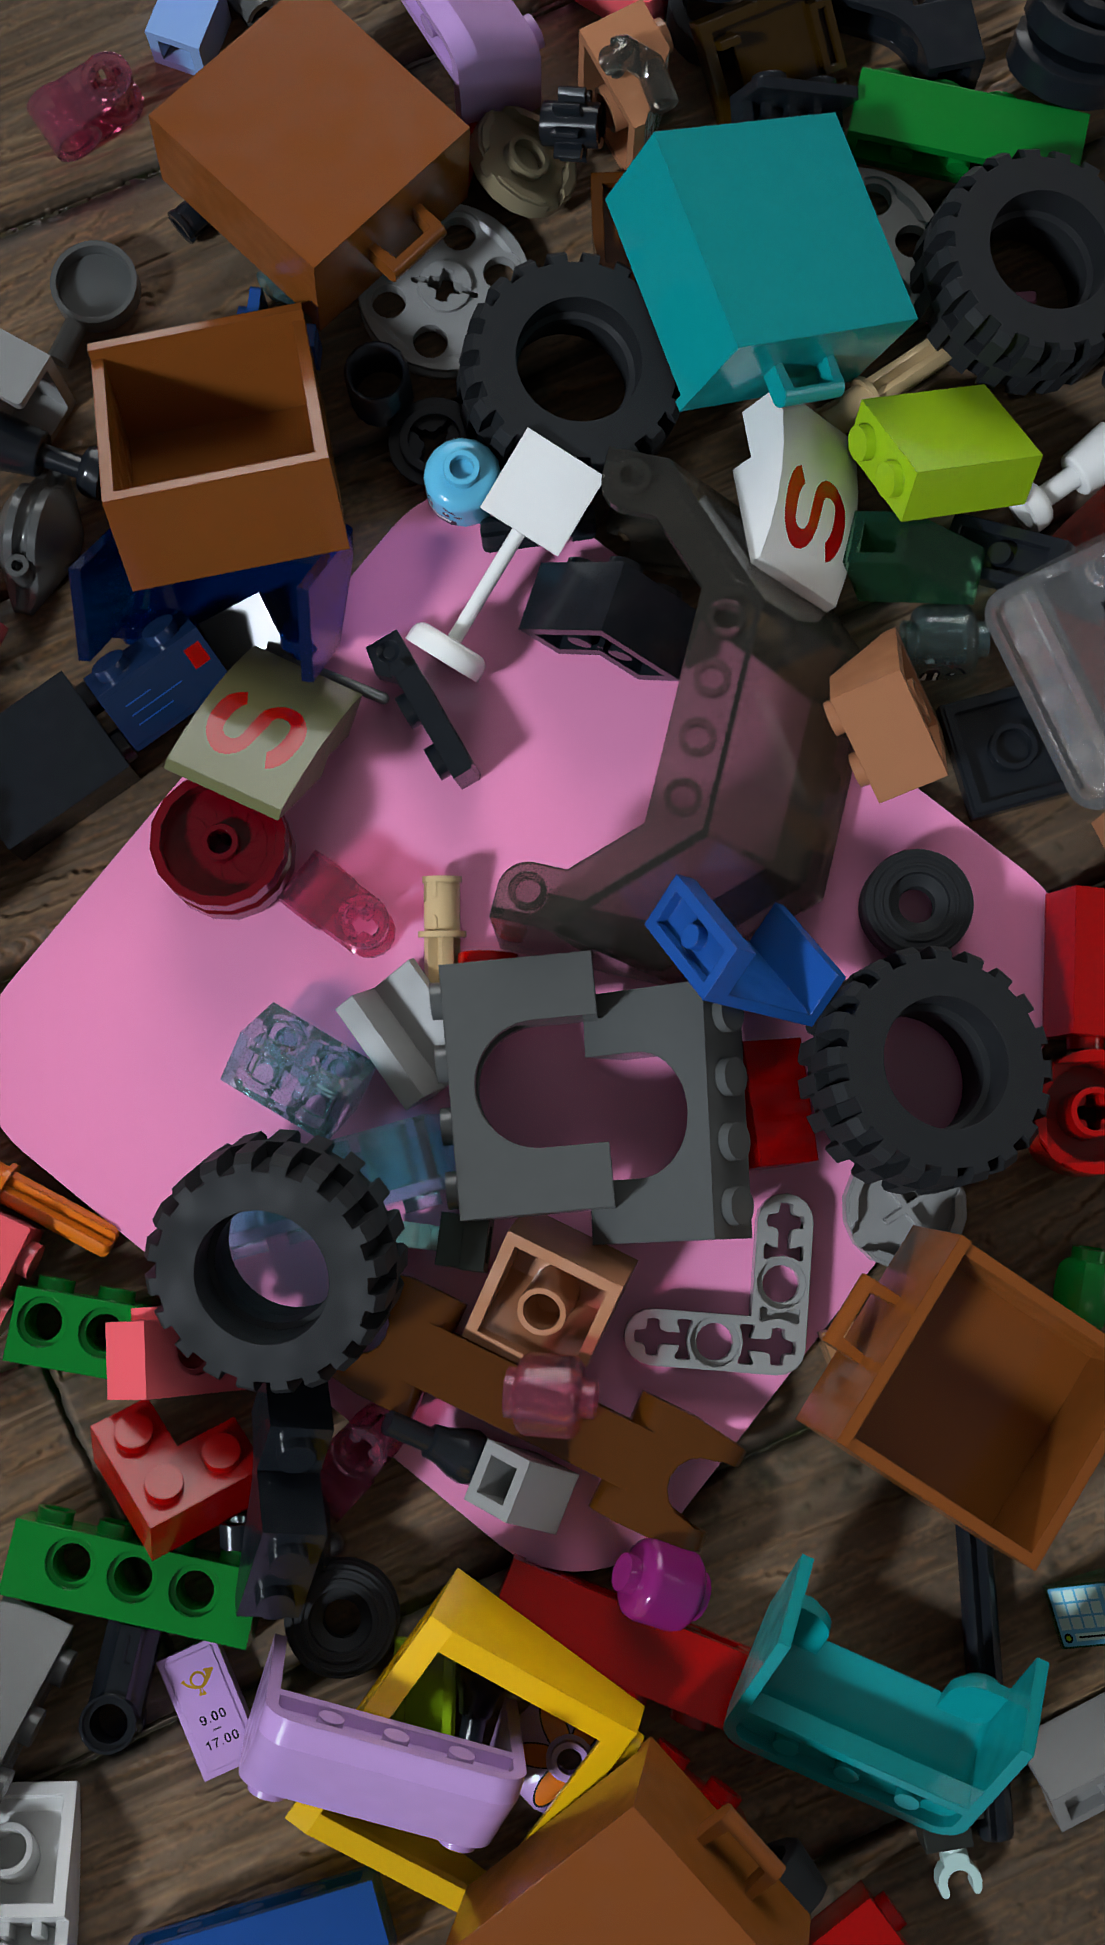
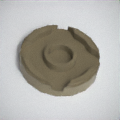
M505 106L502 111H493L494 109L485 113L470 135L469 161L480 184L495 201L507 210L527 218H547L559 211L571 198L577 185L575 162L554 159V147L542 146L539 135L540 116L518 106Z

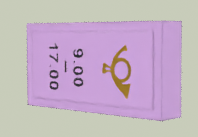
M200 1640L160 1658L156 1664L204 1782L239 1767L244 1733L250 1711L223 1645Z

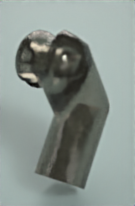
M619 34L611 37L610 44L600 50L598 60L605 74L618 79L628 71L638 78L650 111L653 114L666 113L678 104V95L661 54L628 34Z

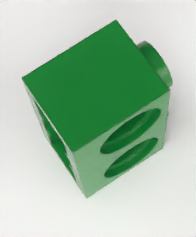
M39 1275L37 1285L17 1286L2 1360L107 1379L106 1348L99 1342L96 1334L99 1321L107 1314L115 1316L119 1321H131V1308L152 1306L135 1303L136 1291L100 1286L98 1296L74 1292L76 1281ZM48 1303L55 1306L62 1317L61 1329L52 1339L42 1335L36 1323L38 1312Z

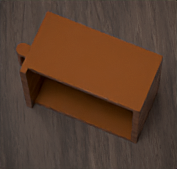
M280 0L148 115L162 180L295 303L301 302L303 311L311 317L312 324H316L319 331L323 330L383 274L393 282H396L447 235L441 221L468 198L470 127L331 0Z
M301 302L87 344L92 369L101 500L133 592L350 549L325 405Z
M913 1225L879 1282L862 1273L821 1340L835 1349L836 1353L795 1419L987 1545L1036 1571L1105 1453V1333L971 1244L972 1241L963 1235ZM869 1294H871L870 1297L868 1298L867 1302L865 1303L864 1307H863L862 1310L860 1311V1309H861V1307L863 1306L864 1302L866 1301L867 1297L869 1296ZM857 1316L856 1320L854 1321L853 1325L851 1326L850 1330L848 1331L847 1335H846L845 1338H844V1335L846 1334V1332H847V1330L849 1329L850 1325L852 1324L853 1320H854L855 1317Z
M651 1736L641 1744L640 1750L467 1886L445 1945H809L811 1915L779 1880L784 1874L786 1866L734 1807L728 1803L717 1810Z

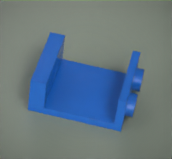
M680 874L675 875L644 924L703 1001L813 1027L846 979L842 971L783 904L774 903L750 941H747L695 879Z

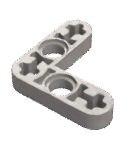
M785 1193L768 1198L758 1208L754 1227L749 1316L661 1308L642 1309L632 1315L626 1323L624 1330L625 1346L630 1355L640 1363L651 1366L763 1375H784L795 1370L803 1361L807 1338L814 1226L812 1211L808 1204L796 1195ZM783 1203L790 1205V1214L800 1217L801 1220L800 1229L790 1230L787 1240V1249L800 1247L799 1261L787 1256L764 1258L765 1244L778 1248L779 1232L777 1228L768 1226V1215L779 1213L780 1206ZM778 1265L791 1269L797 1278L798 1286L792 1298L785 1302L771 1300L763 1290L762 1282L764 1275L770 1268ZM656 1318L659 1319V1329L665 1332L680 1333L678 1319L691 1320L685 1337L688 1358H675L679 1345L668 1343L658 1344L656 1354H646L645 1345L634 1340L635 1330L645 1329L648 1319ZM710 1323L722 1324L731 1334V1348L720 1359H707L697 1349L696 1338L698 1332L702 1327ZM740 1325H752L749 1338L764 1340L771 1338L772 1329L781 1328L782 1338L793 1343L792 1353L782 1354L780 1364H770L771 1359L768 1353L748 1350L750 1363H738L743 1347Z

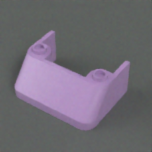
M401 0L452 78L456 115L466 124L479 122L484 114L494 109L493 111H502L505 106H518L532 112L542 106L540 49L545 47L544 37L532 15L527 13L522 16L513 0Z
M279 1634L274 1635L246 1724L239 1765V1776L248 1785L247 1788L252 1795L270 1802H280L288 1799L438 1840L447 1849L458 1853H471L475 1848H483L491 1843L517 1802L527 1773L517 1700L505 1697L490 1746L281 1689L287 1637Z

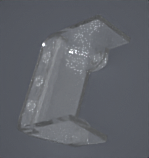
M1105 533L1086 541L1008 583L993 593L985 607L987 628L1069 795L1079 805L1092 810L1105 809V610L1101 603L1105 601Z

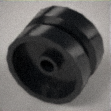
M1027 0L1024 7L1025 15L1020 18L1006 52L1009 71L1024 88L1040 99L1063 108L1082 111L1105 109V0Z

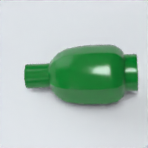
M1072 1244L1071 1255L1061 1261L1058 1266L1053 1299L1099 1330L1105 1325V1249Z

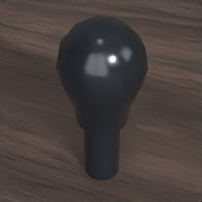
M390 1410L386 1414L381 1425L382 1434L421 1450L422 1456L433 1462L448 1478L464 1485H470L487 1439H490L480 1430L446 1427L439 1424L428 1426L394 1410Z
M456 1662L455 1679L459 1695L458 1711L462 1715L458 1738L482 1744L486 1720L492 1717L495 1705L505 1689Z

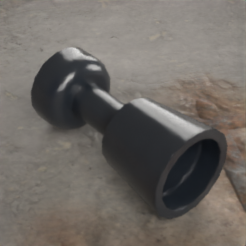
M0 411V471L38 477L46 468L76 478L77 489L83 496L97 501L101 500L97 445L87 448L83 455L52 446L49 432L4 411Z

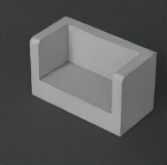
M0 328V411H4L49 432L52 444L77 402L51 355Z

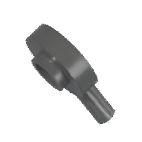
M100 240L84 241L68 248L57 259L50 276V289L52 297L65 321L48 354L51 355L56 365L68 368L86 332L102 333L114 330L125 324L133 316L141 299V282L132 260L121 248Z

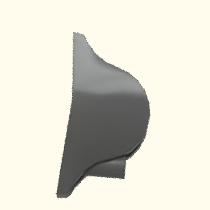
M46 468L33 481L22 483L7 499L0 512V568L14 612L33 616L73 569L80 557L84 541L83 524L71 477Z

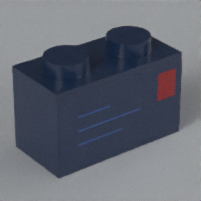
M180 609L173 615H163L150 622L142 631V637L123 651L113 650L102 656L94 664L92 673L83 678V680L138 753L198 710L214 687L227 673V670L196 626Z

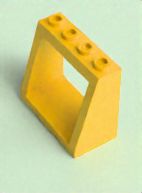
M459 1568L456 1569L356 1708V1710L390 1719L439 1652L597 1739L596 1744L521 1843L604 1779L614 1764L620 1766L637 1753L645 1735L638 1731L645 1708L642 1703ZM295 1801L285 1816L286 1820L306 1835L455 1912H458L467 1886L486 1872V1870L463 1853L449 1850L438 1840Z

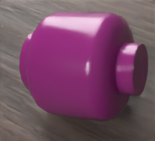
M644 1538L639 1540L631 1547L628 1553L625 1552L620 1555L612 1572V1586L617 1591V1601L622 1613L632 1621L664 1631H680L692 1621L699 1619L705 1612L710 1600L711 1579L706 1572L700 1555L694 1551L674 1546L659 1539Z

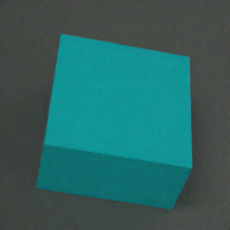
M836 112L655 131L605 198L680 392V396L675 401L679 412L761 398L767 393H770L774 405L778 408L839 398L844 393L846 382H852L853 379L858 377L918 320Z

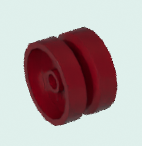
M190 780L183 781L163 799L151 822L149 849L158 875L190 908L213 919L240 920L263 912L284 893L294 873L296 844L284 815L277 821ZM221 842L231 846L228 851L221 854L215 851L217 845Z

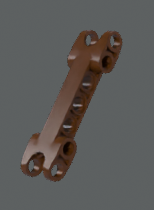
M404 1274L400 1275L404 1281V1286L398 1302L390 1311L386 1337L377 1348L372 1351L363 1352L359 1359L345 1371L337 1370L332 1378L357 1395L385 1409L394 1410L412 1419L425 1393L455 1406L601 1478L588 1505L594 1511L645 1537L659 1539L695 1552L701 1551L708 1533L692 1524L671 1505L668 1496L670 1477L681 1464L688 1460L699 1458L724 1462L739 1468L747 1452L739 1444L695 1414L642 1390L630 1418L585 1396L584 1412L579 1433L573 1436L550 1434L548 1430L545 1433L537 1432L535 1427L539 1421H543L548 1425L554 1419L561 1420L563 1423L566 1417H572L577 1414L581 1416L580 1412L584 1400L581 1397V1393L577 1395L562 1386L560 1387L552 1381L456 1333L455 1330L468 1304L417 1278ZM578 1416L576 1417V1419H575V1421H574V1423H573L572 1428L574 1427L575 1422H576ZM554 1421L550 1424V1426L554 1423H558L561 1427L562 1424L559 1421ZM533 1423V1431H525V1424Z

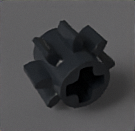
M558 86V100H544L542 103L539 118L540 141L542 146L554 147V159L566 162L587 163L588 149H601L603 147L607 123L606 108L603 102H592L593 92L592 90H587L586 87Z

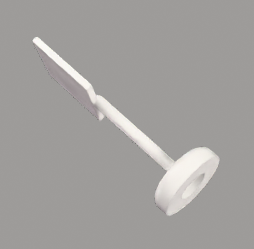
M527 427L480 506L481 509L512 528L450 633L446 635L425 622H419L411 628L406 639L478 683L486 668L485 661L480 655L462 645L461 642L524 537L529 538L558 557L606 477Z

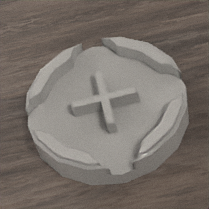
M852 1173L850 1174L842 1195L843 1223L852 1243L869 1260L888 1267L913 1225L962 1234L967 1220L966 1194L962 1186L936 1194L918 1195L913 1191L901 1195L884 1191L881 1186L882 1180L866 1184L854 1177Z

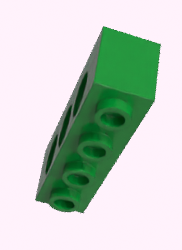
M39 1504L37 1512L30 1511L16 1518L0 1583V1595L246 1650L255 1639L259 1617L236 1616L235 1592L241 1551L220 1550L219 1553L196 1548L197 1538H194L152 1561L128 1521L102 1517L99 1518L98 1525L75 1521L76 1511L51 1504ZM69 1543L79 1544L88 1551L91 1565L86 1575L75 1574L66 1566L64 1552ZM129 1557H139L149 1564L152 1570V1581L148 1588H137L127 1581L124 1566ZM201 1571L210 1577L214 1585L212 1600L199 1602L187 1594L185 1577L188 1572Z

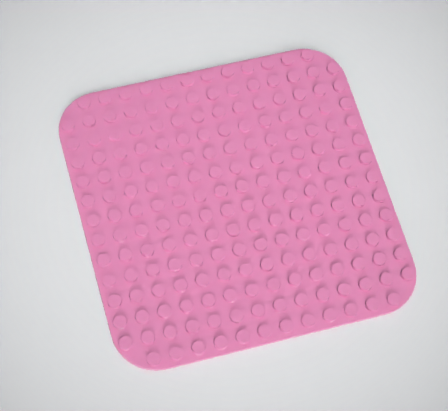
M428 499L407 512L389 530L290 648L293 656L383 691L389 695L390 699L387 704H380L362 696L349 736L328 756L320 779L284 814L296 844L295 869L284 893L263 912L240 920L213 919L190 908L158 875L149 849L151 822L161 805L160 803L0 994V1127L10 1140L27 1156L107 1222L116 1226L118 1231L144 1252L147 1237L157 1229L152 1220L160 1204L172 1194V1188L185 1175L226 1143L233 1145L242 1136L259 1131L266 1134L269 1139L279 1129L298 1130L301 1134V1143L305 1144L316 1135L330 1139L335 1142L332 1152L343 1159L352 1151L366 1162L359 1171L370 1182L380 1177L390 1191L388 1197L383 1201L387 1211L398 1209L403 1221L440 1226L441 1212L459 1213V1209H448L445 1188V1172L456 1171L454 1145L443 1146L440 1129V1108L450 1107L449 1086L432 1099L405 1110L335 1010L352 995L375 988L409 959L414 958L424 972V938H418V931H424V883H422V876H462V883H460V931H466V937L460 938V952L495 950L513 952L518 954L519 957L591 950L596 994L688 981L644 925L676 874L695 879L747 941H750L774 903L783 904L842 971L846 979H848L855 972L879 959L887 957L869 941L860 923L858 904L864 883L875 868L891 855L910 849L930 850L952 860L967 877L973 893L974 910L972 920L961 940L950 949L952 957L965 951L982 958L984 961L982 970L985 972L998 968L1012 980L1008 989L1016 997L1025 994L1034 1007V1011L1028 1014L1035 1028L1043 1026L1045 894L1048 893L1025 870L919 788L879 804L871 785L861 787L854 776L848 759V754L854 752V749L846 733L836 736L827 717L702 621L700 622L681 681L639 680L600 655L558 654L519 630L518 628L541 563L567 562L569 557H581L593 562H608L611 556H617L595 538L573 542L572 537H569L558 557L541 546L517 549L461 642L462 645L480 655L485 661L486 668L478 683L406 639L411 628L416 623L425 622L448 635L498 553L484 551L480 524L468 527L451 525L435 514L429 506ZM396 629L481 774L479 776L480 780L463 790L451 775L441 780L424 751V748L430 746L433 742L422 724L415 729L411 728L395 701V697L404 693L402 688L398 684L380 680L375 674L366 647ZM182 777L168 794L188 779ZM221 842L217 845L215 851L221 854L228 851L231 846ZM908 890L899 899V909L903 917L908 921L921 923L928 920L931 916L932 903L929 897L922 891ZM744 1010L742 1041L801 1037V1042L803 1043L814 1036L807 1033L806 1025ZM899 1017L895 1019L890 1027L884 1047V1066L889 1085L900 1104L911 1115L928 1125L946 1128L954 1119L962 1098V1073L957 1057L948 1042L935 1029L921 1021ZM583 1022L532 1027L513 1033L495 1047L482 1070L479 1086L481 1105L487 1120L499 1135L515 1144L533 1148L609 1142L613 1180L646 1178L660 1172L673 1160L683 1142L687 1127V1101L683 1086L674 1070L659 1057L632 1060L585 1058ZM805 1066L806 1076H808V1066ZM810 1099L812 1114H814L815 1111ZM824 1130L815 1133L819 1161L749 1171L750 1193L754 1201V1213L751 1219L752 1238L609 1244V1246L639 1261L585 1371V1396L630 1418L641 1392L644 1390L695 1414L734 1442L740 1439L790 1373L784 1375H763L647 1365L640 1363L630 1355L625 1346L624 1330L626 1323L633 1314L648 1308L749 1316L754 1227L757 1210L768 1198L777 1194L788 1193L800 1197L808 1204L812 1211L814 1222L806 1353L819 1337L817 1332L824 1330L840 1310L862 1273L867 1275L876 1263L869 1260L852 1243L843 1223L842 1195L854 1163L851 1160L837 1163L829 1155L825 1147L831 1140ZM781 1204L779 1213L768 1215V1226L777 1228L779 1232L778 1248L765 1244L764 1258L787 1256L798 1261L800 1260V1247L787 1249L789 1231L800 1229L801 1225L800 1217L790 1214V1205ZM266 1211L240 1212L232 1218L229 1230L231 1256L239 1274L254 1291L272 1302L292 1307L311 1306L322 1303L326 1299L329 1290L326 1262L318 1245L303 1228L284 1216ZM591 1211L548 1215L592 1237ZM517 1218L494 1220L488 1273L435 1265L436 1251L408 1248V1265L401 1274L417 1278L468 1304L455 1330L456 1333L463 1334L504 1238ZM782 1265L770 1268L764 1275L762 1282L766 1295L776 1302H785L792 1298L798 1286L794 1272ZM656 1318L648 1319L645 1329L635 1330L634 1340L645 1345L646 1354H656L658 1344L668 1343L679 1345L675 1358H688L685 1337L691 1320L678 1319L680 1333L665 1332L659 1329V1319ZM388 1319L363 1352L372 1351L380 1345L386 1337L389 1325ZM707 1324L698 1332L696 1338L697 1349L707 1359H720L731 1348V1334L722 1324ZM740 1325L743 1347L738 1363H750L748 1350L768 1353L771 1359L770 1364H780L782 1354L792 1353L793 1343L782 1338L781 1328L772 1329L771 1338L764 1340L749 1338L752 1325ZM334 1378L328 1381L331 1406L496 1543L512 1554L516 1553L525 1557L527 1562L559 1571L580 1572L604 1569L614 1566L620 1555L625 1552L628 1553L631 1547L639 1540L648 1538L612 1521L588 1506L601 1478L425 1393L413 1419L428 1426L439 1424L446 1427L480 1430L491 1440L537 1452L579 1474L556 1535L505 1523L464 1500L469 1485L458 1484L448 1478L433 1462L422 1456L421 1450L382 1434L381 1425L384 1417L390 1410L357 1395ZM699 1458L688 1460L678 1466L670 1477L668 1485V1496L671 1505L682 1513L721 1462Z

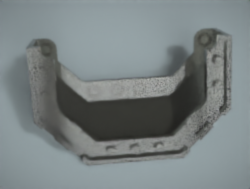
M609 446L601 478L602 493L610 506L606 520V533L618 536V532L626 535L630 541L627 558L640 563L645 570L696 580L702 589L645 823L569 869L536 862H521L511 866L499 879L489 917L501 949L530 956L591 950L593 970L656 985L687 982L688 980L644 924L676 874L695 879L747 941L751 940L775 902L784 905L795 916L800 912L804 913L823 901L852 776L848 754L854 752L846 733L836 736L826 716L823 702L830 700L829 677L861 650L833 609L827 613L751 564L741 511L738 505L669 458Z

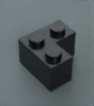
M611 556L608 562H593L581 557H569L567 562L541 563L518 629L558 654L600 655L639 680L681 681L703 614L682 601L683 594L678 589L666 584L656 583L643 574L644 567L632 559L622 556Z

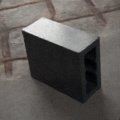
M62 671L0 713V838L7 848L23 861L141 780L130 765L139 756L119 728L108 734L96 717L105 709L96 699L85 681L74 686Z

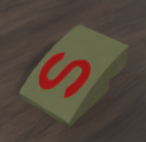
M254 645L231 667L199 707L169 753L164 769L278 821L320 779L328 756L349 736L363 694Z

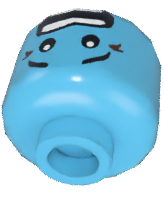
M457 438L446 441L434 449L426 462L423 478L429 506L440 519L451 525L468 527L480 524L484 518L491 516L481 509L480 506L501 473L498 459L489 447L474 439Z

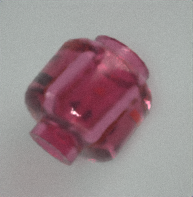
M528 1352L520 1359L517 1367L509 1366L507 1368L502 1397L503 1417L512 1419L515 1429L521 1435L536 1438L572 1440L577 1437L582 1429L584 1419L595 1420L599 1382L598 1380L587 1379L585 1364L579 1357L565 1354Z

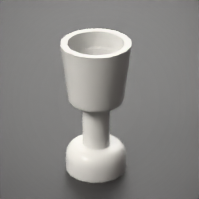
M1100 422L1062 456V471L1040 486L1035 483L1032 484L1025 504L1009 506L1013 516L1025 530L1037 533L1044 530L1053 519L1052 505L1074 490L1083 495H1089L1105 486V422Z

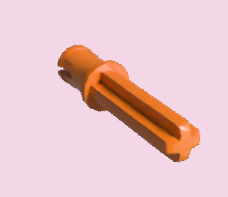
M0 1161V1205L3 1204L99 1257H106L110 1253L120 1234L116 1226L97 1214L20 1174V1165L12 1163L8 1166Z

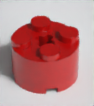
M1081 1050L1052 1061L1053 1081L1043 1084L1042 1093L1050 1095L1051 1098L1047 1115L1032 1121V1123L1038 1126L1039 1133L1028 1148L1031 1156L1037 1163L1059 1174L1071 1177H1090L1105 1174V1050ZM1084 1105L1085 1109L1095 1110L1096 1121L1087 1123L1086 1120L1079 1119L1078 1107Z

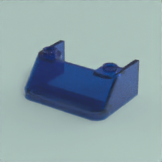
M346 524L350 549L134 592L130 586L110 528L68 568L79 661L90 662L112 638L123 639L126 644L131 645L142 637L144 628L160 616L173 615L181 609L194 625L199 626V623L258 592H262L280 629L281 647L285 651L293 653L296 659L301 660L302 681L314 682L341 643L354 556L353 528Z

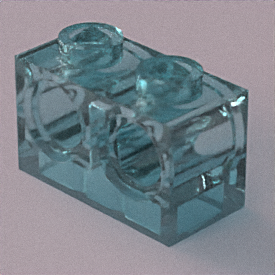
M273 1002L240 1032L220 1080L311 1135H319L331 1139L357 1110L376 1067L367 1057Z

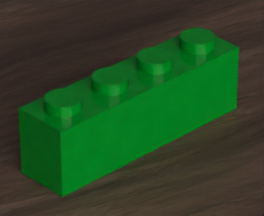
M862 67L857 85L859 100L853 103L846 133V140L856 163L955 184L972 167L982 166L987 158L1000 153H1010L1012 158L1018 149H1040L1041 157H1047L1051 151L1071 155V163L1080 166L1090 119L1089 113L1063 108L1053 103L1045 105L1017 99L1014 95L1004 91L987 93L963 88L957 83L946 79L929 81L905 76L893 68L871 69Z

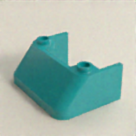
M802 1554L768 1606L731 1697L723 1724L725 1734L732 1742L743 1749L924 1830L941 1835L964 1833L1035 1755L1049 1662L1037 1657L1011 1688L999 1684L996 1679L983 1673H969L965 1676L954 1678L943 1691L933 1688L827 1641L832 1625L831 1617L817 1600L805 1595L815 1559Z

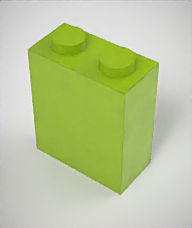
M985 384L862 399L855 424L849 432L847 447L852 458L859 464L878 490L880 496L885 499L901 522L1023 505L1027 500L1043 454Z

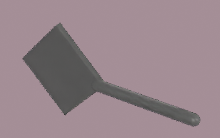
M258 592L199 623L210 648L227 672L255 645L363 694V697L380 704H387L389 702V695L383 691L293 656L262 592Z

